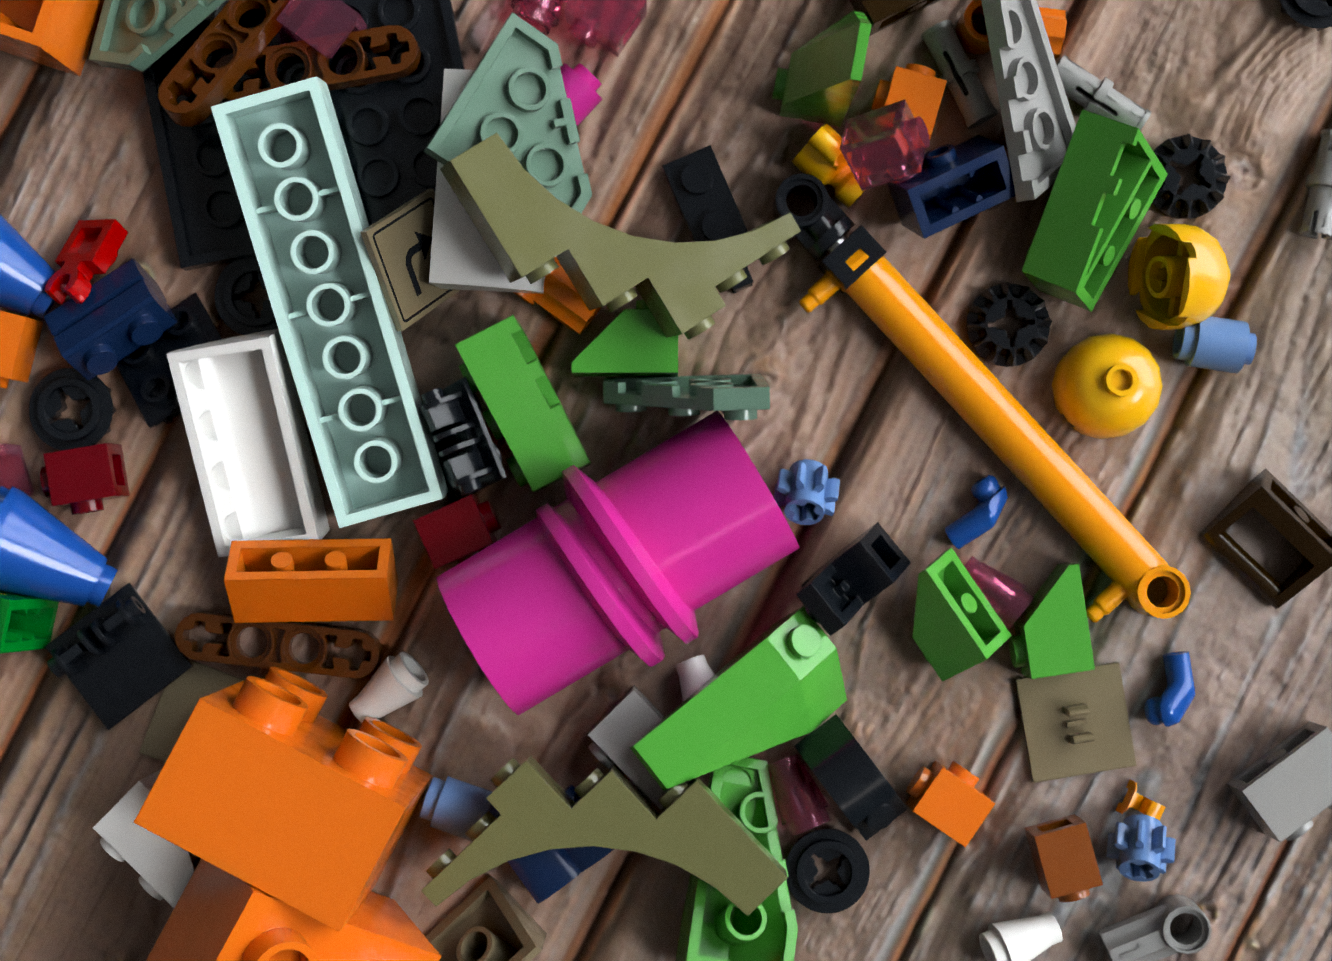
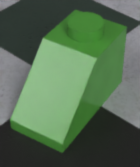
M637 300L636 309H624L571 362V373L574 377L678 376V335L666 338L645 301Z
M952 547L944 551L918 574L912 638L942 682L987 660L1012 636Z
M1069 562L1057 564L1014 622L1016 636L1009 638V651L1014 668L1021 667L1022 675L1030 679L1095 670L1079 564Z

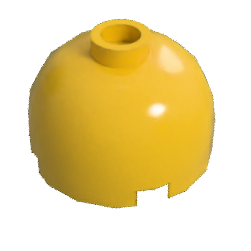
M1153 224L1148 227V229L1152 230L1148 237H1139L1137 239L1128 265L1130 295L1140 293V303L1144 309L1135 310L1139 319L1152 329L1173 330L1197 325L1215 314L1224 300L1230 281L1227 257L1218 240L1198 226Z
M1111 333L1090 336L1071 347L1057 364L1052 382L1054 403L1061 415L1064 414L1067 421L1075 426L1072 428L1082 435L1098 439L1124 436L1144 425L1157 408L1163 387L1160 367L1151 352L1133 338Z

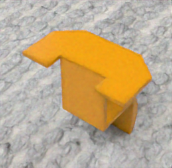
M1130 779L1126 786L1128 791L1122 803H1118L1116 811L1123 814L1131 807L1160 821L1166 807L1136 793L1137 783Z

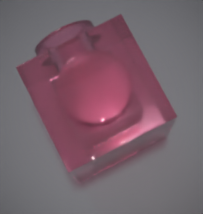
M562 0L567 4L564 12L566 22L571 25L568 29L570 34L590 48H594L598 43L617 57L647 15L646 0Z
M904 99L847 119L840 150L858 185L864 191L888 182L893 184L902 183L913 177L916 173L921 172L925 148L930 146V139L923 119L920 116L914 118Z

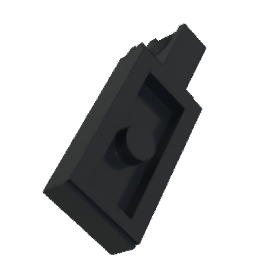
M711 145L662 166L665 177L694 242L716 241L747 232V228ZM747 266L743 268L747 278L731 288L733 294L753 286L754 282Z

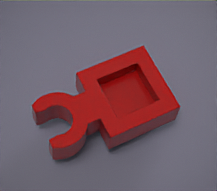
M116 219L78 220L55 260L61 269L49 278L44 291L58 304H63L67 295L77 304H82L91 292L92 284L90 281L94 274H105L108 268L114 264L118 256V250L125 240L128 231Z

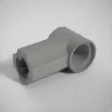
M1179 894L1168 895L1160 900L1155 908L1098 930L1110 961H1158L1178 952L1184 954L1197 953L1207 945L1212 932L1210 921L1205 913L1193 900ZM1183 913L1193 914V924L1188 931L1182 934L1170 932L1171 922L1176 916Z

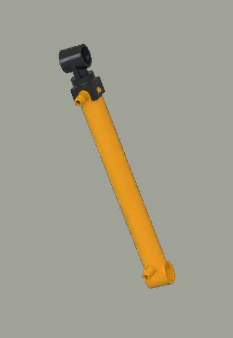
M805 173L794 174L785 179L777 189L772 206L774 218L787 213L792 214L801 230L794 237L815 260H818L827 251L831 252L818 266L824 275L799 300L800 306L807 313H810L818 305H823L838 290L842 294L846 292L1113 581L1093 600V604L1086 609L1087 617L1093 623H1097L1104 615H1109L1125 599L1138 613L1166 619L1175 617L1183 612L1189 603L1191 595L1190 585L1185 575L1176 568L1170 567L884 257L886 251L862 225L849 237L845 238V235L855 224L827 194L825 186L819 179ZM793 192L806 193L813 200L814 211L807 216L794 215L786 205L787 196ZM1161 577L1167 584V596L1160 604L1153 605L1148 599L1147 588L1153 579Z

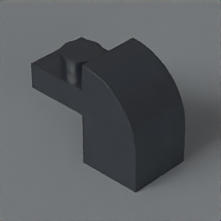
M877 522L815 571L801 585L803 588L796 595L803 602L810 618L821 624L831 636L843 628L865 603L893 584L911 562Z
M837 714L794 745L815 776L866 841L881 829L889 826L894 819L908 809Z

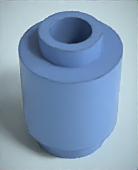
M1210 316L1197 325L1175 329L1172 354L1174 359L1184 360L1186 366L1238 374L1244 364L1250 365L1256 352L1257 337L1256 334L1250 333L1249 324L1245 321Z
M448 776L446 781L433 777L419 817L431 821L430 827L470 840L465 833L482 816L490 811L497 818L500 813L486 799L492 791Z

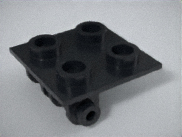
M194 293L171 309L178 322L177 324L164 331L156 342L140 347L117 364L126 385L150 428L158 426L162 422L169 425L173 422V418L181 413L166 354L170 351L222 339L197 293Z
M466 377L459 379L443 390L440 387L421 395L423 406L420 408L432 434L449 491L447 496L450 503L474 494L507 477L502 466L501 453L495 443L492 442L481 415L480 402L476 395L472 393Z
M131 583L126 584L101 603L99 607H96L45 646L52 655V658L47 661L50 670L59 678L65 674L108 730L193 667L187 657L179 651L175 641Z

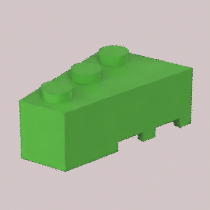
M1082 109L1022 268L1023 274L1039 291L1090 312L1094 309L1168 175L1139 128Z
M514 315L455 344L464 363L458 365L463 377L467 378L472 393L480 391L489 408L482 413L496 440L504 437L514 455L506 459L520 487L529 483L532 491L538 492L562 480V471L573 464L580 470L592 464L522 325Z

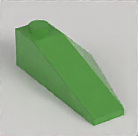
M853 10L792 52L788 69L777 68L772 99L782 100L779 116L837 127L841 126L862 80L872 25L864 12Z
M803 606L776 621L633 744L630 749L664 791L811 733L847 701L837 648L820 626L810 618Z
M747 757L712 771L708 788L786 869L787 877H789L786 860H783L777 831L779 822L767 761ZM690 874L681 920L676 961H794L798 925L795 909L792 910L787 880L747 916L715 887Z

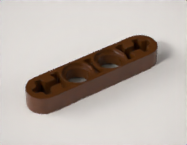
M229 0L162 81L158 90V98L167 116L175 124L183 127H192L206 120L212 113L211 106L220 104L304 0H276V3H272L271 0ZM260 9L266 12L265 19L256 27L244 28L239 25L240 17L248 10ZM226 48L233 52V57L227 65L220 68L206 66V59L214 50ZM196 73L201 75L198 81L194 76ZM194 93L196 98L193 102L189 103L183 100L178 104L176 99L181 94L190 97Z
M387 25L268 46L245 73L246 75L262 74L263 72L258 64L265 61V74L271 87L264 89L265 83L260 78L246 80L243 82V91L237 92L236 89L232 88L224 99L228 102L288 85L280 82L277 77V67L287 57H298L303 60L305 73L299 81L317 76L325 81L329 91L406 77L417 69L421 51L414 35L408 29L399 25ZM394 39L399 40L402 47L409 48L408 52L401 54V63L392 64L388 56L374 57L372 60L376 65V69L368 70L369 60L362 45L370 43V48L374 54L390 50V41ZM341 47H348L354 50L358 56L355 69L346 75L335 74L329 67L331 54ZM233 53L223 56L216 62L214 68L227 65L232 59Z
M197 612L183 618L175 631V643L179 651L187 658L198 661L267 669L278 667L293 672L362 678L374 672L380 665L383 657L382 645L379 639L373 633L362 629L302 622L234 623L232 614ZM202 621L205 622V630L207 632L223 634L227 633L226 623H231L233 626L227 639L229 654L222 652L226 645L225 642L213 641L205 643L202 650L198 649L197 640L189 638L190 630L199 628ZM248 627L260 628L267 637L266 650L260 656H249L243 652L240 646L241 634ZM300 633L312 634L319 642V654L312 662H301L292 653L291 645L293 639ZM329 635L338 637L334 647L339 648L352 647L356 639L362 640L363 649L371 651V659L362 661L359 668L353 667L352 658L337 655L332 657L334 666H327L326 662L331 652Z

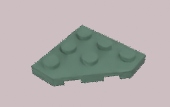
M104 0L89 60L103 67L144 72L226 0Z
M512 12L423 152L445 165L453 158L497 132L522 167L558 200L582 213L592 197L588 173H584L578 142H580L571 99L567 98L560 68L563 64L558 44Z
M761 374L604 378L603 381L604 403L615 404L616 412L647 411V406L668 408L669 416L700 415L701 410L722 411L725 420L757 419V410L770 409V387Z

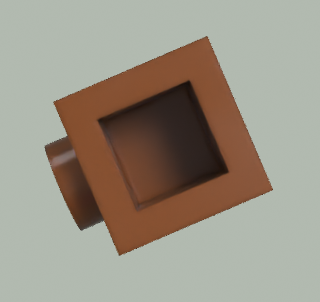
M1073 814L1024 828L1040 887L1051 899L1058 898L1059 902L1081 900L1090 895L1089 889L1103 885L1087 824L1077 815Z

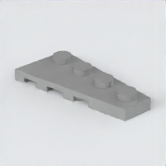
M981 0L1016 201L1035 200L1055 183L1076 127L1037 0Z

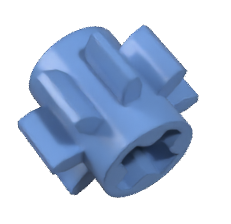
M810 459L799 460L793 463L789 470H779L778 481L775 484L774 499L778 506H785L784 513L790 521L800 525L816 524L823 519L824 514L834 515L835 501H838L840 480L828 478L827 466L818 461Z
M1142 814L1126 817L1123 823H1116L1115 833H1108L1106 857L1116 859V869L1124 877L1140 882L1152 881L1158 878L1160 873H1166L1167 863H1174L1176 839L1166 837L1167 827L1162 825L1158 819Z

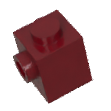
M103 443L43 454L45 466L41 467L40 482L47 498L51 497L52 506H70L72 515L86 514L104 510L103 500L130 496L122 445Z
M473 494L413 520L434 569L442 568L455 561H458L460 564L497 542L494 532L501 529L489 500L480 503L477 495Z

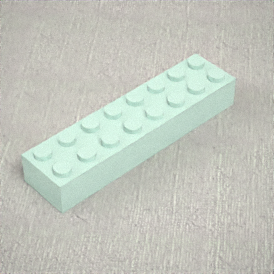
M316 76L211 106L339 528L443 499L449 491L430 428L420 408L423 404L401 331H396L360 233L369 227V223L327 83Z

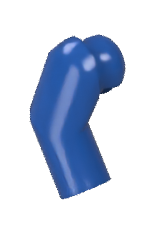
M987 475L973 484L971 493L978 499L979 503L973 510L945 527L948 538L957 549H961L995 526L1008 499L1005 486L1000 487L995 476Z
M1189 651L1172 652L1162 655L1167 687L1161 697L1156 696L1148 699L1144 707L1146 719L1152 725L1164 723L1166 727H1170L1179 723L1195 697V686Z

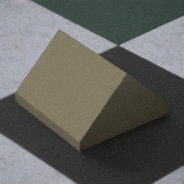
M490 876L425 937L442 956L439 961H531L542 951L547 933L498 880Z

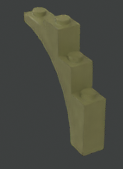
M497 132L453 158L440 168L510 283L526 276L530 284L540 280L559 267L554 260V257H557L589 311L604 305L607 306L610 312L622 307L638 296L633 288L635 286L666 338L684 333L687 339H691L713 326L715 321L711 315L726 306L718 291L722 293L747 278L743 268L757 259L760 260L762 265H765L790 250L786 241L801 232L792 214L787 213L743 234L716 241L674 243L632 236L597 223L558 200L522 167Z
M530 756L521 765L512 758L490 779L496 789L486 799L500 815L495 818L488 811L465 833L472 841L457 856L450 848L426 870L432 880L421 891L435 906H438L468 881L507 861L550 849L591 846L638 852L676 865L715 887L747 916L788 877L786 869L699 777L692 779L688 784L684 782L667 789L658 799L663 808L657 812L615 766L610 768L605 774L596 768L574 789L580 797L574 802L539 763Z

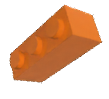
M391 538L246 540L231 542L224 584L234 623L394 621L398 576Z

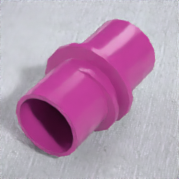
M715 411L597 482H594L574 464L563 470L562 478L567 500L554 508L546 503L536 509L537 518L439 575L436 579L447 609L477 663L507 706L519 716L628 650L633 652L649 667L661 662L665 657L660 634L661 630L667 628L685 644H688L698 638L696 609L800 547L787 520L752 460L719 411Z

